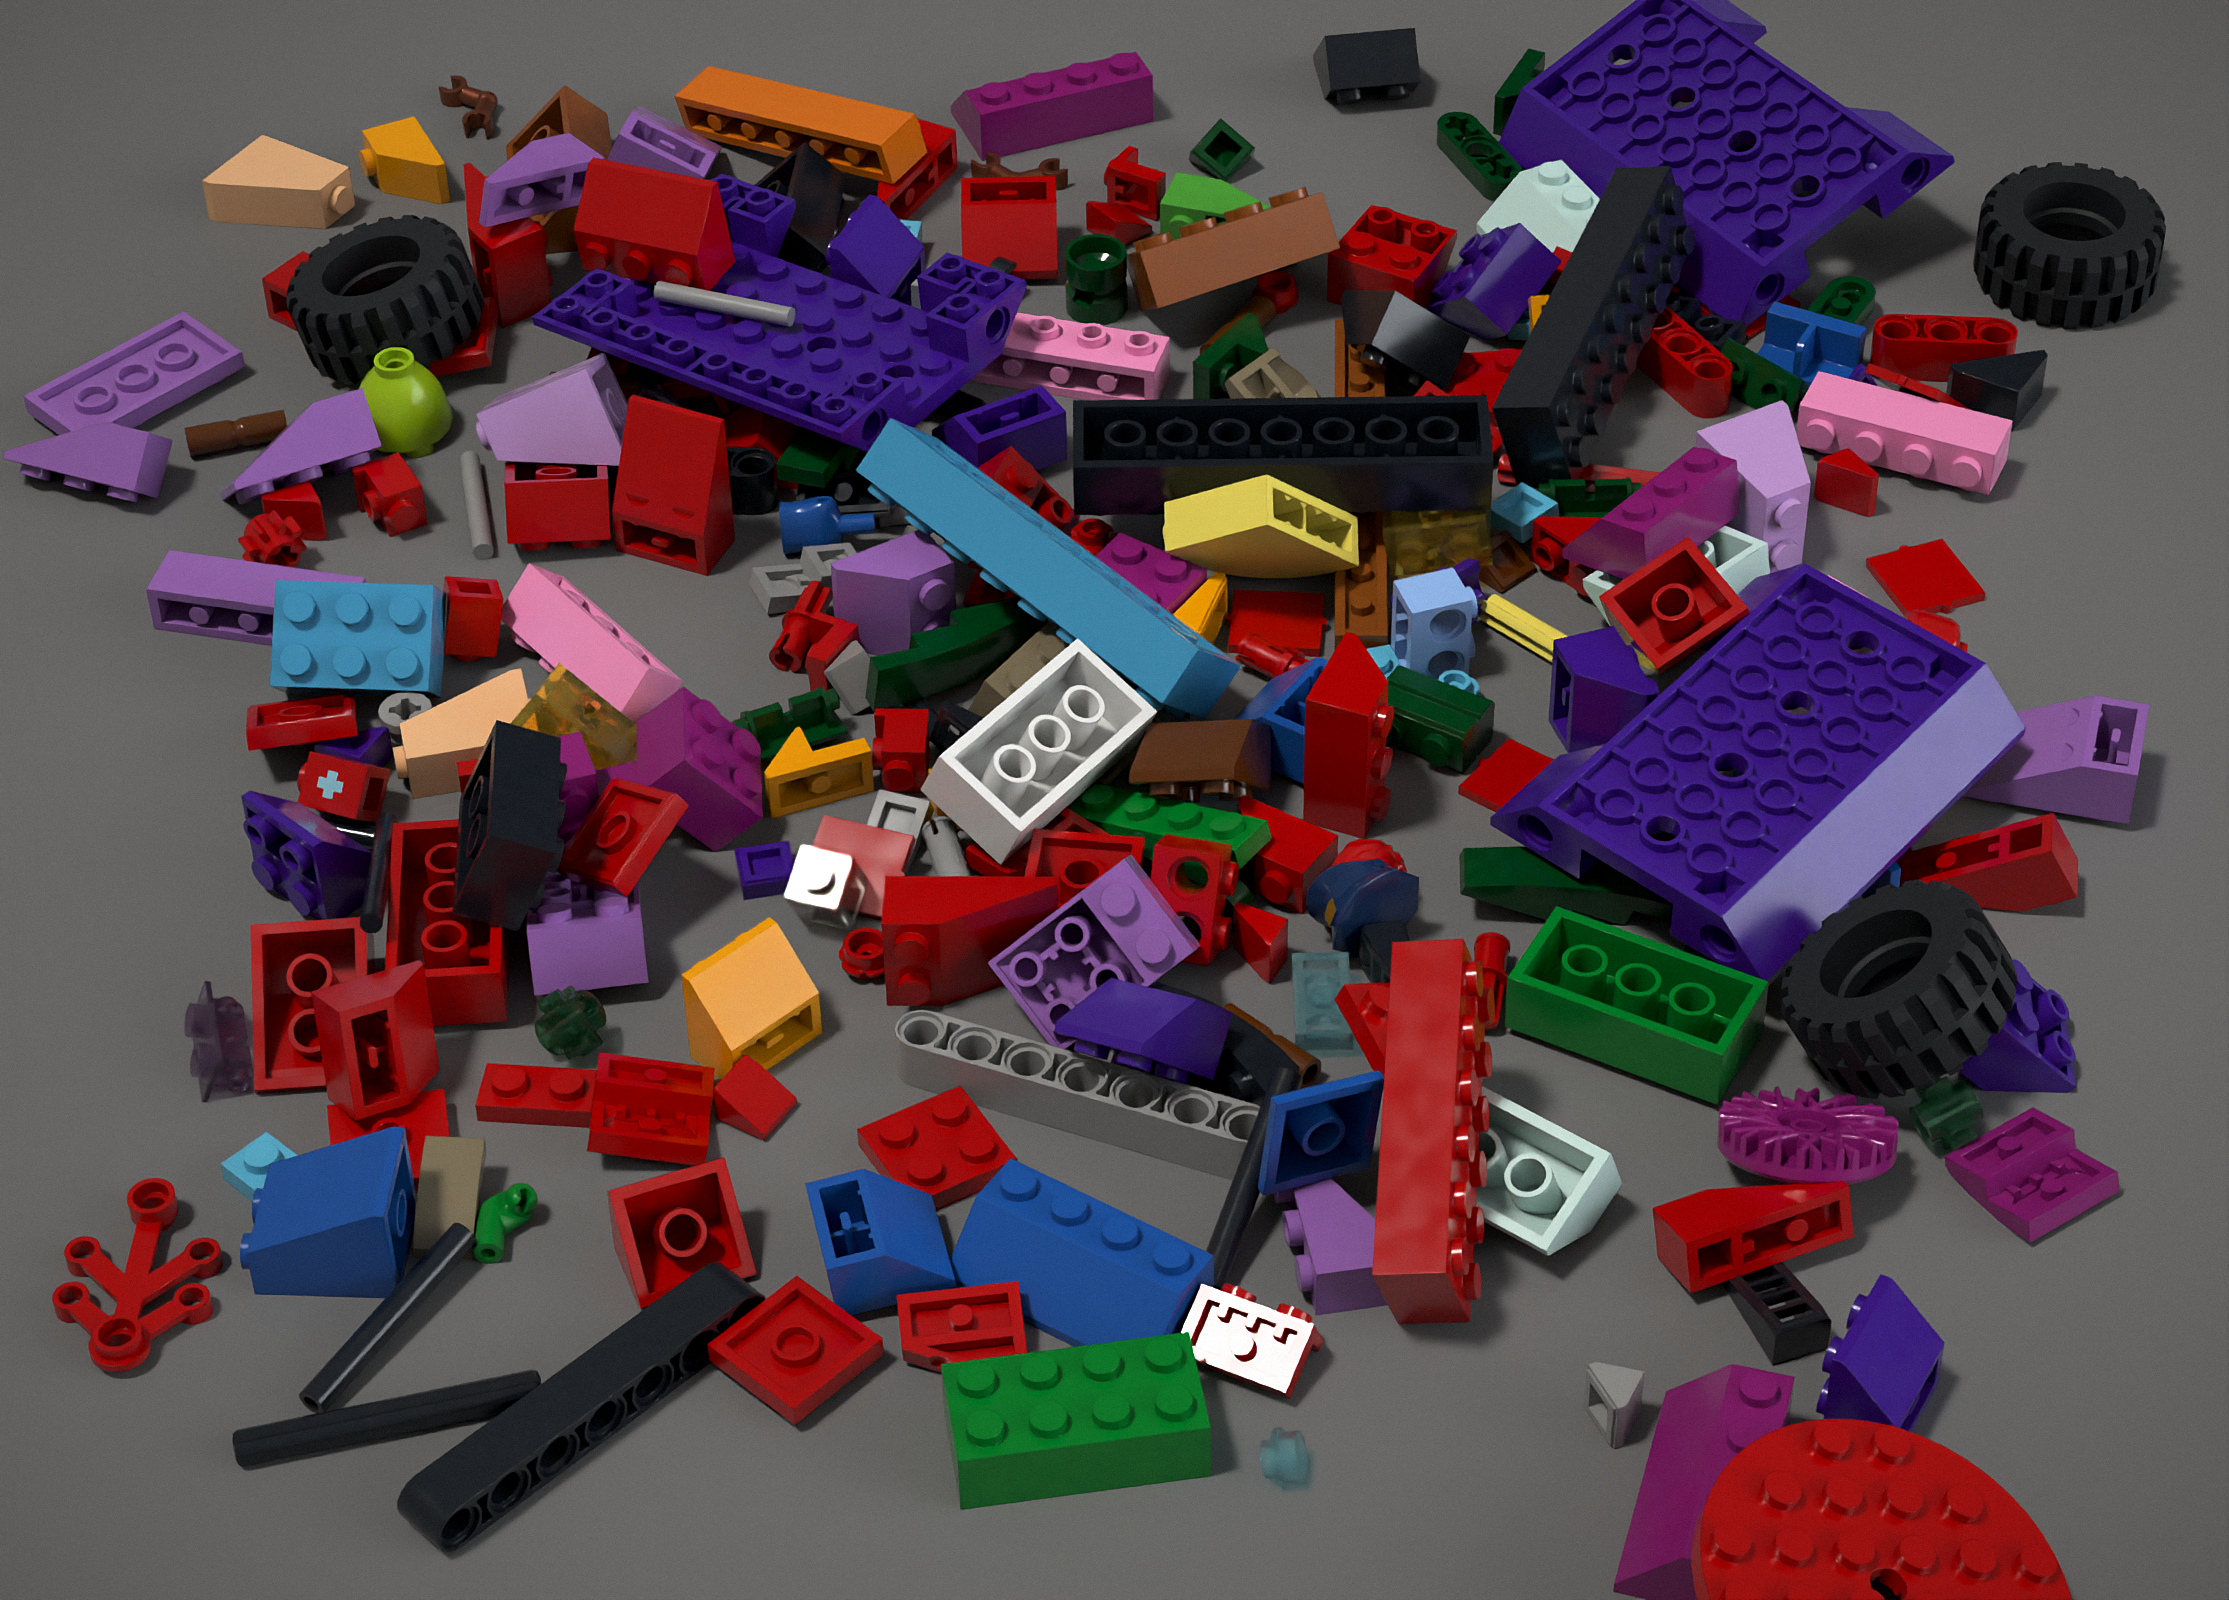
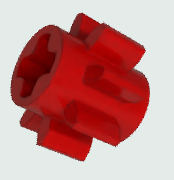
M275 510L271 511L270 514H260L248 522L244 530V536L238 539V542L245 550L242 557L245 561L294 568L301 558V551L307 548L299 537L303 530L292 516L282 520Z

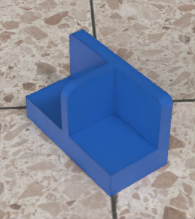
M1774 301L1767 311L1764 344L1757 354L1803 379L1809 387L1818 371L1848 379L1854 368L1863 363L1867 327Z

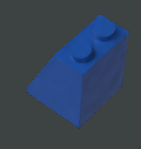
M390 1127L269 1164L264 1187L256 1188L253 1194L252 1219L254 1226L252 1233L243 1234L240 1246L242 1269H250L255 1294L386 1298L404 1278L414 1233L417 1202L405 1127Z

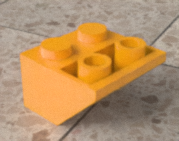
M770 917L749 931L741 933L735 940L705 960L697 962L681 975L690 1057L702 1066L715 1068L714 1076L720 1080L744 1055L751 1057L764 1069L768 1070L822 1034L819 992L779 925Z

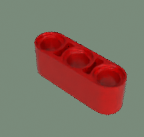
M1665 306V310L1659 314L1652 328L1649 342L1645 343L1637 359L1636 366L1692 415L1703 419L1721 417L1729 409L1733 372L1732 363L1676 313Z
M1887 314L1879 317L1874 323L1869 363L1915 381L1948 382L1950 364L2015 354L2018 330L2011 322L1993 317Z

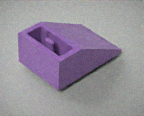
M639 105L631 111L616 138L607 160L706 179L722 150V146Z
M363 388L311 404L220 493L222 500L236 497L239 505L261 499L260 495L275 491L273 487L275 484L284 482L285 486L289 487L308 480L311 484L316 481L315 479L323 477L322 470L332 468L334 475L337 476L351 472L352 467L370 462V454L382 445Z
M2094 695L2016 712L2026 727L2024 736L1963 797L2040 809L2047 812L2082 816L2100 821L2129 824L2150 704Z
M1131 854L990 960L988 964L1049 1045L1066 1049L1076 1040L1054 1032L1057 1020L1106 981L1114 978L1147 987L1201 945Z
M560 873L545 875V888L540 906L536 912L529 910L527 912L526 930L534 996L649 983L639 881L628 897L566 879Z

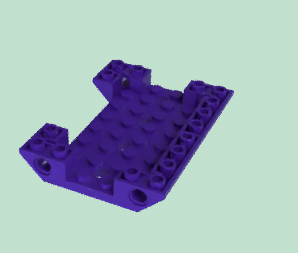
M1635 0L1521 89L1499 143L1518 162L1523 171L1538 167L1546 162L1562 160L1599 199L1616 168L1671 166L1675 184L1679 185L1683 191V212L1686 223L1693 228L1695 235L1694 250L1692 254L1688 255L1681 269L1679 281L1674 285L1680 288V291L1686 296L1699 298L1700 306L1710 314L1719 315L1724 319L1742 321L1746 328L1768 311L1774 301L1779 302L1810 277L1804 251L1862 205L1884 219L1955 163L1953 155L1892 113L1845 107L1754 43L1767 33L1766 27L1728 0ZM1619 59L1631 60L1623 65H1614ZM1678 102H1692L1690 105L1683 108L1673 107ZM1740 145L1753 146L1745 152L1734 151ZM1802 190H1817L1816 193L1808 197L1796 196Z
M720 174L711 181L718 182L736 262L711 291L794 307L796 315L791 327L657 301L654 299L656 284L632 279L628 280L598 268L585 275L583 279L532 316L535 326L868 452L890 418L914 428L1001 355L1024 296L1026 281L1004 273L1001 270L978 264L958 255L946 253L917 276L921 309L912 307L895 299L887 298L856 285L845 283L777 258L796 209L795 199L738 180L732 176Z
M1805 563L1756 577L1737 594L1748 607L1750 613L1699 647L1705 650L1706 653L1610 741L1605 744L1559 755L1490 817L1491 826L1578 879L1601 860L1673 904L1670 935L1716 963L1769 982V985L1787 968L1792 955H1799L1801 952L1800 944L1808 934H1815L1822 927L1821 922L1833 912L1836 915L1849 907L1848 902L1861 896L2024 736L2026 728L1985 662ZM1863 647H1867L1871 649L1873 652L1869 654H1858L1851 650H1857ZM1802 707L1809 711V713L1794 715L1784 709L1793 710ZM1736 769L1742 772L1743 775L1727 777L1721 775L1718 771ZM1668 832L1676 838L1670 841H1659L1649 836V834Z

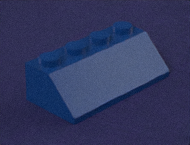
M1012 1158L1006 1162L976 1195L950 1259L957 1288L1018 1281L1023 1322L1073 1347L1181 1333L1201 1284L1214 1288V1255Z

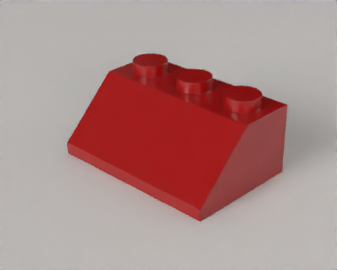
M595 157L588 163L573 229L584 270L593 271L598 268L636 281L651 284L663 281L711 291L736 262L718 182Z
M1350 632L1344 634L1305 699L1303 820L1322 828L1365 839L1375 820L1382 821L1390 805L1391 790L1385 788V777L1391 766L1393 751L1392 748L1386 747V737L1392 726L1394 707L1388 705V680L1357 634Z

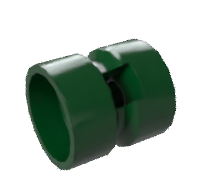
M1103 234L1084 235L1068 243L1064 250L1065 277L1067 280L1065 284L1067 314L1073 320L1086 324L1107 325L1118 321L1125 315L1128 309L1126 246L1120 240Z

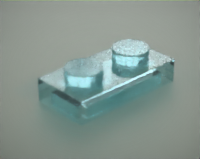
M1291 953L1295 1044L1304 1050H1353V1033L1334 1000L1344 984H1350L1349 953Z

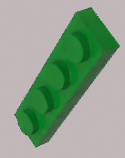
M1094 784L1068 808L1110 835L1125 836L1130 831H1140L1157 840H1160L1166 834L1232 844L1230 862L1238 863L1239 870L1272 839L1268 822L1265 819L1199 806L1194 803L1148 796L1146 793H1138L1104 784Z

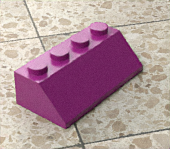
M1137 52L1118 53L1102 60L1089 63H1074L1067 68L1045 73H1030L1023 78L1001 83L991 82L979 88L966 90L951 105V114L980 159L985 161L986 152H993L1002 157L1153 122V75Z
M1730 1364L1666 1391L1615 1578L1613 1592L1647 1600H1697L1693 1584L1691 1555L1693 1534L1698 1515L1703 1509L1706 1498L1720 1473L1739 1452L1765 1434L1789 1425L1795 1377Z

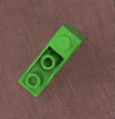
M1176 172L1160 203V234L1170 232L1171 238L1175 239L1181 237L1179 227L1212 217L1216 218L1217 224L1226 222L1224 212L1261 201L1221 179ZM1261 202L1263 209L1270 207L1265 203Z

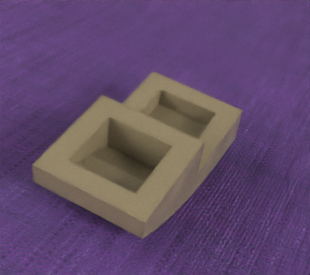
M425 1137L415 1211L412 1245L413 1257H423L453 1223L464 1225L475 1236L477 1213L480 1208V1190L486 1160L485 1138ZM473 1247L462 1259H473Z

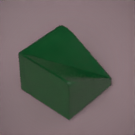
M1220 118L1190 151L1189 160L1215 178L1227 182L1254 156L1255 147Z

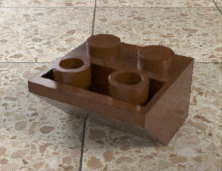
M1254 719L1149 723L1130 769L1129 783L1148 788V796L1168 798L1185 803L1200 802V793L1201 795L1219 796L1221 801H1238L1243 795L1252 798V791H1271V725Z

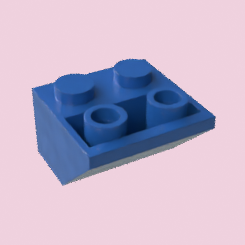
M1317 657L1272 678L1233 719H1254L1271 725V770L1303 784L1305 699L1328 660Z
M866 1169L805 1183L833 1300L836 1305L847 1313L855 1315L897 1304L896 1295L957 1288L931 1194Z

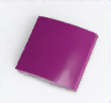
M2034 1107L1944 1157L1945 1167L1968 1194L1999 1222L2030 1243L2119 1192L2118 1171L2077 1150L2074 1129Z

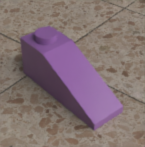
M570 133L531 141L485 179L479 223L484 227H489L579 205L588 163L593 157L605 158Z

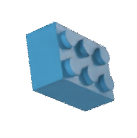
M275 580L270 687L284 693L339 694L351 692L355 695L391 696L395 693L408 691L417 692L426 697L441 698L447 593L435 585Z

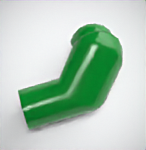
M515 1183L508 1190L492 1196L481 1205L477 1213L476 1243L473 1246V1256L478 1261L490 1264L502 1259L505 1236L527 1223L533 1216L534 1209L538 1203V1196L531 1186L525 1183Z

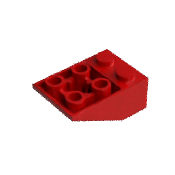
M469 162L463 166L467 227L473 270L484 298L494 297L499 309L497 324L503 328L535 315L551 303L549 287L553 285V278L547 266L545 248L548 247V237L542 224L537 220L533 221L530 217L489 227L482 226L479 223L485 179L489 176L485 177Z
M632 395L629 398L612 508L616 551L708 576L735 541L724 419Z

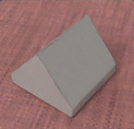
M857 640L851 641L824 671V674L851 715L870 706L865 698L870 658Z
M1593 1362L1588 1364V1369L1586 1370L1583 1407L1608 1444L1617 1449L1624 1445L1641 1412L1645 1371Z

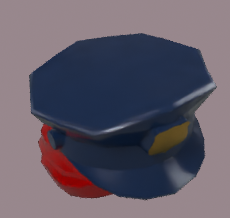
M1355 840L1349 842L1338 854L1332 866L1318 875L1307 890L1306 907L1313 919L1332 928V949L1357 959L1359 958V929L1361 926L1402 920V923L1407 925L1418 910L1419 877L1407 873L1403 858L1399 852L1393 851L1391 845L1385 844L1381 840Z

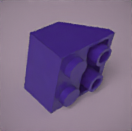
M868 195L858 210L850 214L846 226L837 238H832L826 251V264L831 268V278L856 285L862 289L911 306V284L917 279V276L925 271L924 245L878 196Z
M1521 223L1502 229L1496 227L1490 233L1481 236L1475 234L1461 248L1459 256L1462 260L1453 271L1445 272L1436 281L1431 290L1435 296L1425 309L1444 321L1486 341L1505 336L1527 309L1528 298L1539 293L1562 261Z
M1042 385L956 415L932 429V436L941 440L977 468L1010 446L1030 463L1036 471L1067 460L1066 411Z
M1614 626L1554 640L1548 721L1567 753L1607 743L1660 695L1656 682L1652 678L1648 679L1639 666L1635 649L1631 645L1625 644Z
M248 791L241 796L246 819L243 827L250 840L254 860L251 868L254 876L264 888L268 890L274 889L291 901L299 913L305 916L311 915L316 920L345 918L363 905L371 857L369 850L301 803L254 791Z
M2013 959L2012 962L2016 966L2017 984L2012 1011H2005L2007 1013L2006 1023L2000 1033L1992 1034L1989 1037V1046L1978 1057L1972 1055L1963 1062L1964 1068L1960 1072L1983 1091L2068 1093L2076 1088L2073 1061L2076 1056L2073 1046L2069 1041L2066 1021L2069 1019L2068 1008L2056 991L2052 989L2047 991L2031 978L2021 962Z
M1110 978L1057 1020L1054 1032L1075 1039L1074 1051L1103 1060H1107L1109 1053L1113 1052L1111 1063L1141 1072H1150L1152 1064L1156 1066L1153 1075L1187 1084L1190 1074L1211 1080L1214 1079L1233 1012L1198 999Z
M1880 1274L1868 1296L1859 1294L1856 1297L1847 1319L1846 1328L1848 1332L1844 1339L1835 1336L1826 1351L1822 1371L1830 1374V1377L1822 1388L1816 1412L1824 1415V1419L1871 1421L1893 1425L1912 1432L1938 1384L1945 1343L1895 1281Z

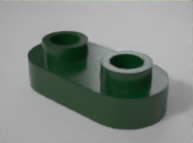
M1855 276L1839 277L1832 280L1807 311L1862 326L1874 310L1876 290L1869 281Z

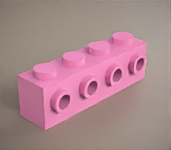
M1017 313L1001 355L970 381L1029 390L1042 385L1049 394L1083 400L1160 399L1170 377V337L1154 335L1145 331H1129L1104 327L1096 323L1086 324L1061 320L1052 316Z
M1818 371L1799 405L1796 434L1800 446L1814 449L1819 453L1833 454L1849 448L1869 466H1879L1910 474L1919 479H1929L1956 486L1965 491L1990 495L2007 461L2013 420Z
M529 563L503 604L501 620L512 629L509 637L521 647L531 652L539 653L542 656L539 664L555 676L569 680L571 684L568 690L580 700L590 705L598 706L601 709L598 717L617 731L625 733L628 727L637 730V721L677 692L683 682L564 576Z

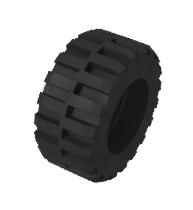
M2051 162L2046 167L2038 168L2037 165L2023 168L2019 174L2012 172L2005 176L1986 194L1985 201L1981 204L1973 260L1974 272L1977 275V281L1985 293L1990 294L1995 304L2001 308H2010L2012 315L2023 320L2029 317L2035 319L2036 324L2050 327V323L2063 325V329H2077L2079 325H2089L2090 328L2102 327L2109 320L2116 323L2125 319L2131 312L2135 313L2148 302V298L2153 295L2156 289L2166 233L2165 217L2158 203H2156L2153 196L2145 188L2139 189L2136 181L2127 176L2120 178L2115 175L2113 170L2103 167L2097 170L2088 168V164L2076 162L2074 166L2062 165V162Z
M403 215L401 219H394L390 216L380 218L378 222L367 225L365 222L353 227V231L344 235L339 233L330 238V243L324 247L318 246L309 254V260L301 262L295 270L294 277L290 279L286 294V304L311 363L322 374L335 381L340 380L345 384L356 385L364 379L366 374L374 367V357L377 353L387 348L401 347L410 350L414 355V360L426 369L431 368L430 364L438 359L443 361L453 354L454 347L457 345L462 346L470 338L471 330L476 329L480 321L484 306L482 289L461 238L458 237L457 232L451 227L426 216L422 220L416 215Z
M1921 880L1905 881L1901 887H1895L1890 884L1876 889V894L1867 898L1861 895L1848 902L1849 907L1836 915L1833 912L1821 922L1822 927L1815 934L1809 933L1800 944L1801 952L1799 955H1792L1786 968V977L1782 980L1781 1012L1784 1020L1824 1080L1830 1082L1834 1088L1848 1094L1877 1099L1880 1093H1882L1884 1096L1894 1098L1906 1095V1090L1917 1088L1921 1091L1935 1085V1079L1947 1073L1949 1076H1952L1964 1068L1963 1062L1972 1055L1978 1057L1989 1046V1037L1992 1034H1999L2005 1025L2007 1018L2005 1011H2012L2016 995L2017 971L2016 966L2012 962V957L1973 897L1964 890L1943 882L1931 880L1927 884Z

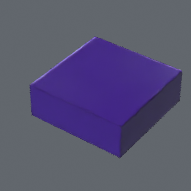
M789 841L734 849L743 900L788 894L790 891L796 892V870Z

